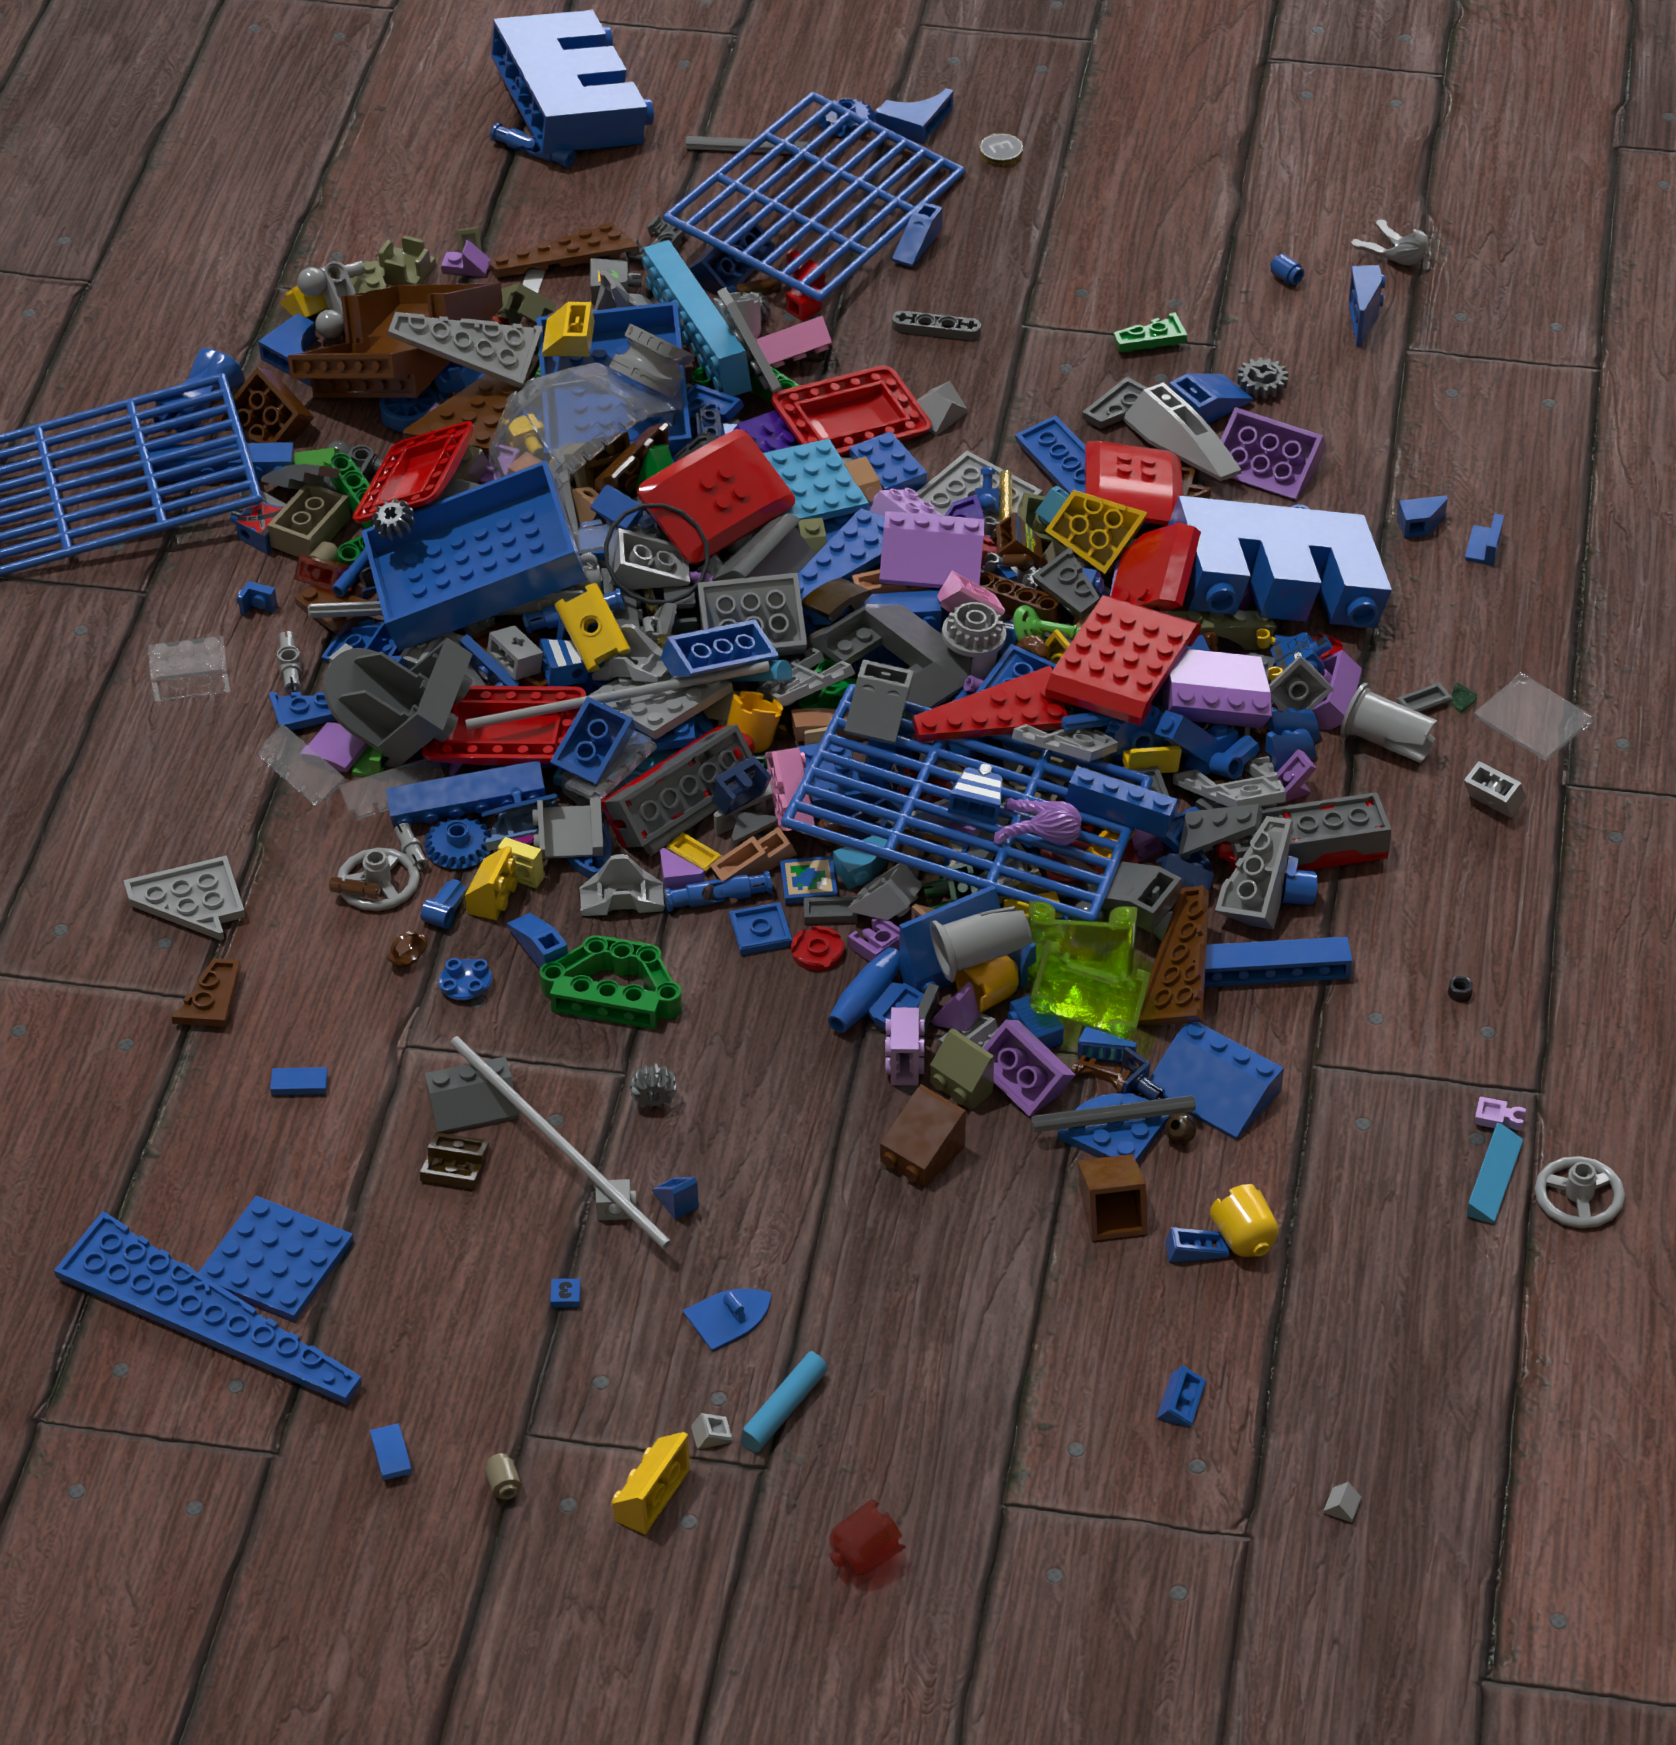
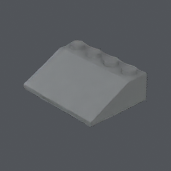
M798 573L698 583L702 630L756 619L779 656L805 653L807 641Z

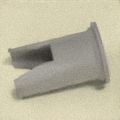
M1364 682L1355 692L1346 710L1341 726V736L1347 738L1349 735L1355 734L1421 763L1428 756L1435 741V738L1429 732L1437 723V720L1372 693L1370 684Z
M1015 906L982 912L944 925L936 920L930 922L933 948L941 970L948 981L955 979V975L959 970L1003 957L1032 944L1031 930L1023 910L1016 911Z

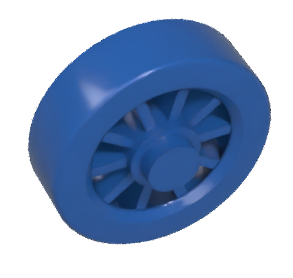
M427 386L417 398H380L381 420L388 428L403 432L405 428L422 418L435 403L439 404L438 396L431 387Z

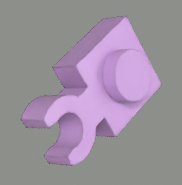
M1480 1096L1474 1124L1496 1128L1497 1123H1500L1502 1125L1508 1124L1510 1128L1515 1130H1522L1524 1121L1522 1119L1525 1118L1526 1109L1522 1107L1510 1109L1507 1108L1506 1101Z

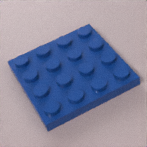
M255 1196L198 1273H201L244 1302L296 1322L354 1242L352 1233Z

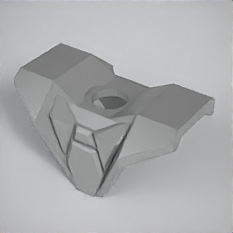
M602 271L600 273L601 285L594 310L653 304L641 294L627 293L618 279L608 272Z
M625 624L620 629L631 651L624 657L620 653L605 660V664L598 671L592 673L594 681H610L618 676L631 677L633 681L642 683H657L669 671L661 660L663 650L635 625Z
M628 855L611 856L599 872L580 887V911L582 916L607 915L609 911L634 909L638 910L639 913L664 911L663 882L643 870Z

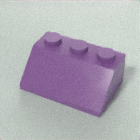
M1343 650L1323 660L1325 668L1320 674L1334 690L1312 710L1315 713L1320 729L1332 730L1339 725L1342 726L1346 710L1357 691L1362 668Z
M1005 1020L983 1047V1049L994 1055V1083L1028 1116L1034 1115L1058 1097L1075 1076L1019 1020Z

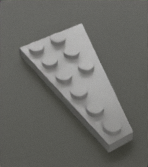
M395 312L386 336L521 388L543 326L530 328L514 323L512 326L500 325L498 322L462 318L458 321L448 320V317L439 316V318H427L422 314Z

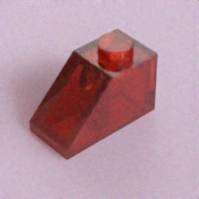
M298 556L294 580L332 591V586L348 570L350 565L337 561Z

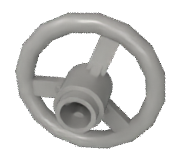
M379 847L363 850L348 858L340 867L337 876L343 878V881L347 878L365 881L367 885H369V882L380 885V889L387 899L379 901L365 900L358 896L343 894V891L339 893L348 904L369 911L392 909L408 901L417 890L420 880L417 864L413 866L407 854L395 849ZM363 862V872L349 875L355 866ZM398 862L406 867L410 876L408 885L399 894L390 883V870Z
M1582 1156L1563 1157L1547 1164L1538 1174L1534 1188L1538 1204L1549 1217L1563 1225L1580 1229L1599 1227L1612 1221L1622 1210L1625 1199L1622 1181L1616 1173L1598 1160ZM1565 1168H1571L1568 1178L1553 1175ZM1610 1184L1614 1193L1612 1204L1605 1212L1591 1216L1589 1201L1593 1198L1595 1189ZM1546 1186L1566 1190L1567 1197L1577 1203L1578 1216L1569 1215L1557 1209L1548 1199Z

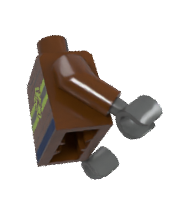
M1013 512L1000 522H997L996 519L990 516L985 518L984 535H992L994 529H996L998 554L1001 556L999 557L992 552L988 553L983 560V564H986L984 567L985 571L994 572L997 565H1002L1003 567H1017L1022 572H1026L1033 566L1038 570L1047 565L1048 559L1042 554L1040 537L1017 513Z

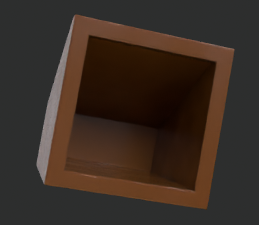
M1134 1155L1078 1160L1079 1189L1092 1241L1147 1235L1146 1183Z

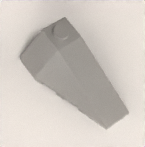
M1266 816L1250 841L1251 846L1243 858H1239L1237 861V867L1231 877L1223 883L1215 909L1217 913L1249 926L1274 929L1282 898L1293 825L1291 819Z

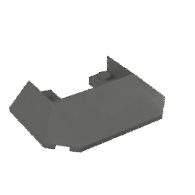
M865 604L810 639V643L836 663L844 661L848 664L854 663L883 645L910 666L907 670L914 671L908 701L932 709L963 690L965 680L970 675L971 657L960 655L951 650L945 644L941 633L903 605ZM904 712V715L913 721V716L916 714Z

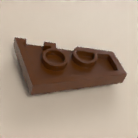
M312 584L294 597L296 604L307 613L310 604L371 602L349 594L339 597L334 594L332 589ZM368 616L315 619L336 635L341 636Z
M213 958L197 980L198 985L191 994L188 993L184 998L183 1006L171 1016L172 1024L226 1027L241 969L240 960Z

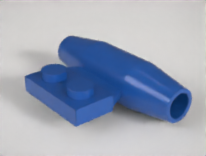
M891 947L884 950L865 965L842 992L828 1017V1023L832 1029L844 1033L868 1013L874 1024L886 1030V1019H891V1008H918L924 994L906 983H893L900 969L898 950Z

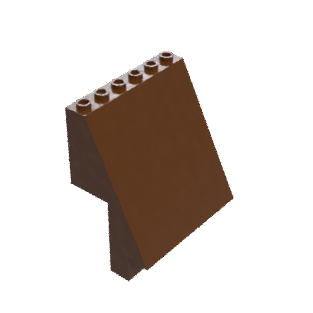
M501 283L395 285L341 296L346 343L288 355L291 379L311 378L313 398H417L451 361L386 336L395 312L422 314L427 318H439V316L448 317V320L458 321L461 318L490 321L503 307Z

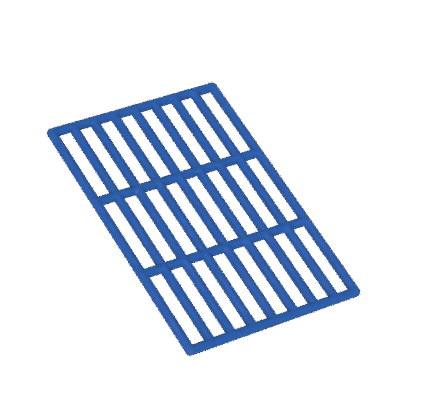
M810 92L668 210L662 219L664 222L821 302L904 229L913 212L922 201L932 204L960 179L966 170L964 167L815 92ZM812 102L823 106L784 140L774 135ZM831 111L841 115L803 149L793 145L796 140ZM850 120L860 125L821 159L811 154ZM867 130L879 134L840 168L830 164L832 160ZM886 139L897 143L861 176L856 177L848 173ZM765 141L775 145L771 151L736 180L726 176L729 171ZM905 148L916 153L878 187L867 182ZM783 151L794 155L754 190L744 185ZM923 158L934 162L896 197L886 192ZM804 160L813 165L773 200L763 195L801 161ZM944 167L953 172L916 206L905 202L941 168ZM824 170L832 174L794 208L790 209L782 205L784 201L819 171ZM840 179L850 183L846 189L811 219L801 214ZM717 181L727 186L686 222L676 217ZM858 189L869 193L830 229L819 224ZM736 191L746 196L705 232L694 227ZM878 198L888 203L849 239L839 234L842 229ZM754 201L764 205L759 212L725 241L713 237ZM896 208L907 212L905 216L869 248L858 244L863 237ZM773 211L784 215L744 251L733 247L736 242ZM792 220L803 225L763 261L752 257L755 252ZM811 230L822 235L782 271L771 267L774 262ZM830 240L841 245L801 281L790 277L793 272ZM849 250L860 255L820 291L809 286Z
M224 373L212 375L0 434V444L35 435L36 441L0 450V460L39 450L40 456L0 466V476L40 465L43 467L41 472L1 482L0 493L45 480L47 483L46 487L0 499V509L50 496L51 502L1 515L0 526L52 511L55 516L54 518L0 532V543L55 527L58 528L59 532L0 549V559L61 543L63 548L0 566V576L260 504L263 501L227 376ZM219 384L220 390L138 412L136 406ZM224 399V405L152 425L141 426L140 421ZM126 409L128 411L126 416L45 438L44 432ZM227 413L229 416L228 420L149 442L145 441L144 436ZM129 424L132 426L130 431L51 453L48 451L50 446ZM231 428L233 430V435L154 457L149 456V451ZM134 439L137 444L55 468L52 467L51 463ZM237 444L238 450L156 473L153 470L154 466L229 445ZM138 454L141 459L129 464L56 483V477ZM241 459L243 464L158 488L157 485L159 481ZM144 470L145 476L60 499L59 493ZM246 474L247 480L164 504L161 500L165 496ZM148 485L149 491L64 515L63 508ZM243 491H251L252 496L171 519L166 518L165 513ZM152 500L153 507L68 530L67 524ZM154 516L157 519V522L74 546L71 544V540Z
M848 685L781 819L783 827L979 889H985L993 885L998 895L1092 924L1096 922L1134 828L1077 810L1081 816L1082 823L1120 834L1118 841H1113L1080 830V835L1076 839L1113 851L1109 859L1067 845L1059 846L1052 844L1050 841L1029 833L1010 837L1004 840L1002 844H996L989 840L912 817L911 814L916 809L993 834L1006 827L997 823L994 824L947 812L948 808L920 800L919 797L922 792L950 800L952 790L927 783L930 775L953 783H957L961 776L960 773L934 766L937 759L978 769L982 764L990 765L993 768V773L1000 775L1002 779L1027 786L1024 793L1002 787L1001 797L1023 801H1047L1034 797L1037 790L1066 798L1068 788L1041 779L1044 773L1070 781L1075 771L1050 764L1051 756L1140 783V787L1150 790L1153 783L1151 776L1097 759L1092 762H1082L1076 757L1015 740L1012 738V734L988 737L1041 753L1039 760L969 738L935 740L931 746L897 736L895 746L927 755L925 762H921L835 735L838 728L845 729L847 719H844L846 712H849L856 685ZM908 701L905 711L917 715L932 708ZM903 718L900 728L915 733L912 721ZM947 742L1031 768L1034 771L1032 776H1028L942 748L944 743ZM831 744L918 771L919 774L917 779L840 756L827 750ZM822 761L911 788L909 796L820 769L819 767ZM814 778L903 805V809L899 813L813 786L811 783ZM805 795H809L895 822L893 830L802 801ZM1001 805L998 816L1012 820L1010 825L1029 821L1035 817L1027 814V812L1020 813L1012 809L1006 810ZM797 812H801L884 838L888 841L885 847L878 846L796 820L794 817ZM908 826L997 855L994 862L903 834V831ZM1014 841H1019L1096 865L1106 870L1104 875L1100 876L1014 849L1012 845ZM898 843L989 871L986 879L897 852L895 849ZM1010 858L1099 887L1095 894L1005 866L1004 864L1006 859ZM999 875L1091 903L1089 911H1085L996 882Z

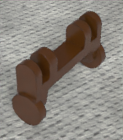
M1082 1055L1071 1069L1075 1074L1073 1080L1077 1076L1089 1074L1114 1083L1117 1093H1123L1124 1082L1132 1074L1130 1070L1122 1074L1123 1068L1118 1066L1115 1070L1099 1066L1095 1058H1091L1087 1062L1086 1055Z

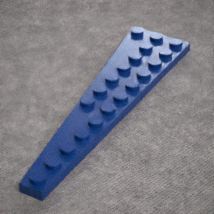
M104 1211L101 1212L54 1270L55 1277L346 1405L362 1384L361 1376L335 1359L324 1355L316 1347L306 1345L293 1332L290 1331L288 1333L278 1327L277 1322L271 1318H264L257 1313V1309L201 1273L195 1272L187 1264L179 1263L172 1259L165 1250H158L145 1237H138L129 1231V1227Z

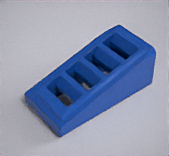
M1085 1027L1078 1041V1058L1086 1055L1087 1060L1095 1058L1097 1061L1121 1063L1122 1050L1128 1047L1137 1053V1043ZM1129 1058L1131 1064L1134 1065L1136 1061Z
M1171 1228L1165 1241L1169 1262L1228 1258L1230 1254L1227 1242L1222 1234L1216 1231ZM1212 1242H1216V1247H1212Z

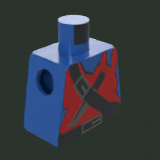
M261 502L260 504L248 507L245 511L240 509L232 511L230 521L236 523L238 538L241 541L268 554L273 549L270 546L268 524L284 507Z

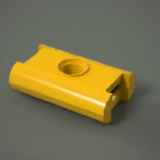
M596 583L585 586L587 592L572 600L565 602L561 599L555 604V608L588 672L599 670L598 664L618 653L624 657L631 651ZM591 623H598V628L595 632H587V628Z

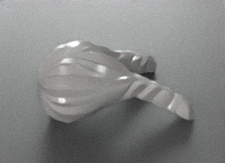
M1381 219L1376 221V227L1382 236H1385L1387 240H1390L1395 245V248L1386 249L1375 243L1362 242L1358 239L1351 241L1356 250H1364L1367 253L1371 252L1373 255L1378 254L1380 257L1409 266L1419 262L1424 254L1427 253L1429 247L1428 237L1424 232L1413 229L1414 233L1402 237L1388 228L1387 222Z

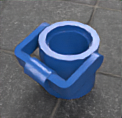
M1288 856L1281 904L1312 906L1317 894L1316 873L1314 871L1297 870L1298 858Z

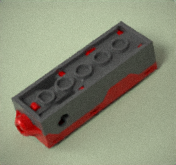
M738 725L717 726L603 799L601 807L622 848L643 847L712 802L713 792L716 787L714 777L752 757L755 751L753 739L748 734L741 733Z
M1377 792L1263 809L1260 826L1266 816L1291 819L1293 821L1288 856L1298 858L1297 870L1307 871L1388 859L1392 829ZM1255 833L1231 843L1223 841L1215 845L1217 857L1229 863L1232 874L1237 867L1236 863L1239 858H1243L1251 846L1250 841Z

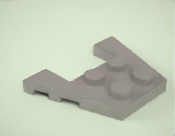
M811 647L805 651L806 657L803 660L795 659L790 663L792 667V680L767 681L758 690L761 694H764L763 698L771 702L775 699L782 706H789L802 697L852 676L855 672L852 665L844 661H840L820 674L810 670L811 667L824 660L821 651Z
M1066 710L1068 716L1073 715V713ZM1025 724L1014 728L1012 738L1015 740L1076 757L1082 762H1092L1095 759L1105 757L1116 752L1118 746L1116 740L1098 729H1095L1094 732L1090 729L1067 732L1061 729L1048 734Z

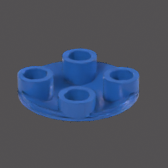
M451 958L446 962V968L441 972L438 981L439 988L445 996L455 1000H469L480 996L489 988L492 981V973L487 961L484 959L460 960L458 958Z

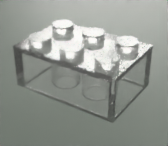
M223 636L148 645L150 675L155 701L230 692L227 655Z

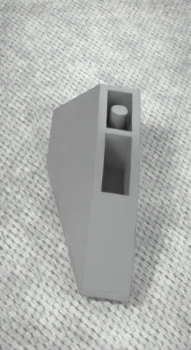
M1164 382L1144 389L1125 414L1124 422L1149 444L1161 450L1175 453L1181 461L1217 480L1223 481L1241 474V468L1210 426Z

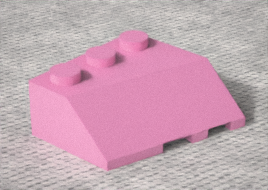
M823 316L756 339L769 365L774 369L784 366V361L793 359L795 362L806 358L808 353L815 351L818 354L832 346Z
M799 748L765 753L768 772L772 776L770 780L775 817L778 819L780 830H792L783 827L781 819L804 775L803 768H806L804 752L800 753ZM805 795L802 802L810 804L809 795ZM801 812L796 813L794 819L815 825L813 816Z

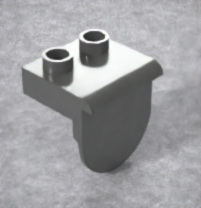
M785 514L726 547V551L720 557L717 553L711 556L707 573L713 576L712 581L799 573L816 553L795 528L800 519L793 514ZM705 560L696 564L692 571L702 573ZM697 588L694 591L696 603L695 607L700 612L699 595Z
M446 638L409 670L382 652L364 648L346 650L337 655L325 671L323 689L327 705L343 728L386 756L383 765L399 767L433 738L442 743L454 730L458 717L450 711L453 703H460L472 685L473 679L465 674L472 653Z

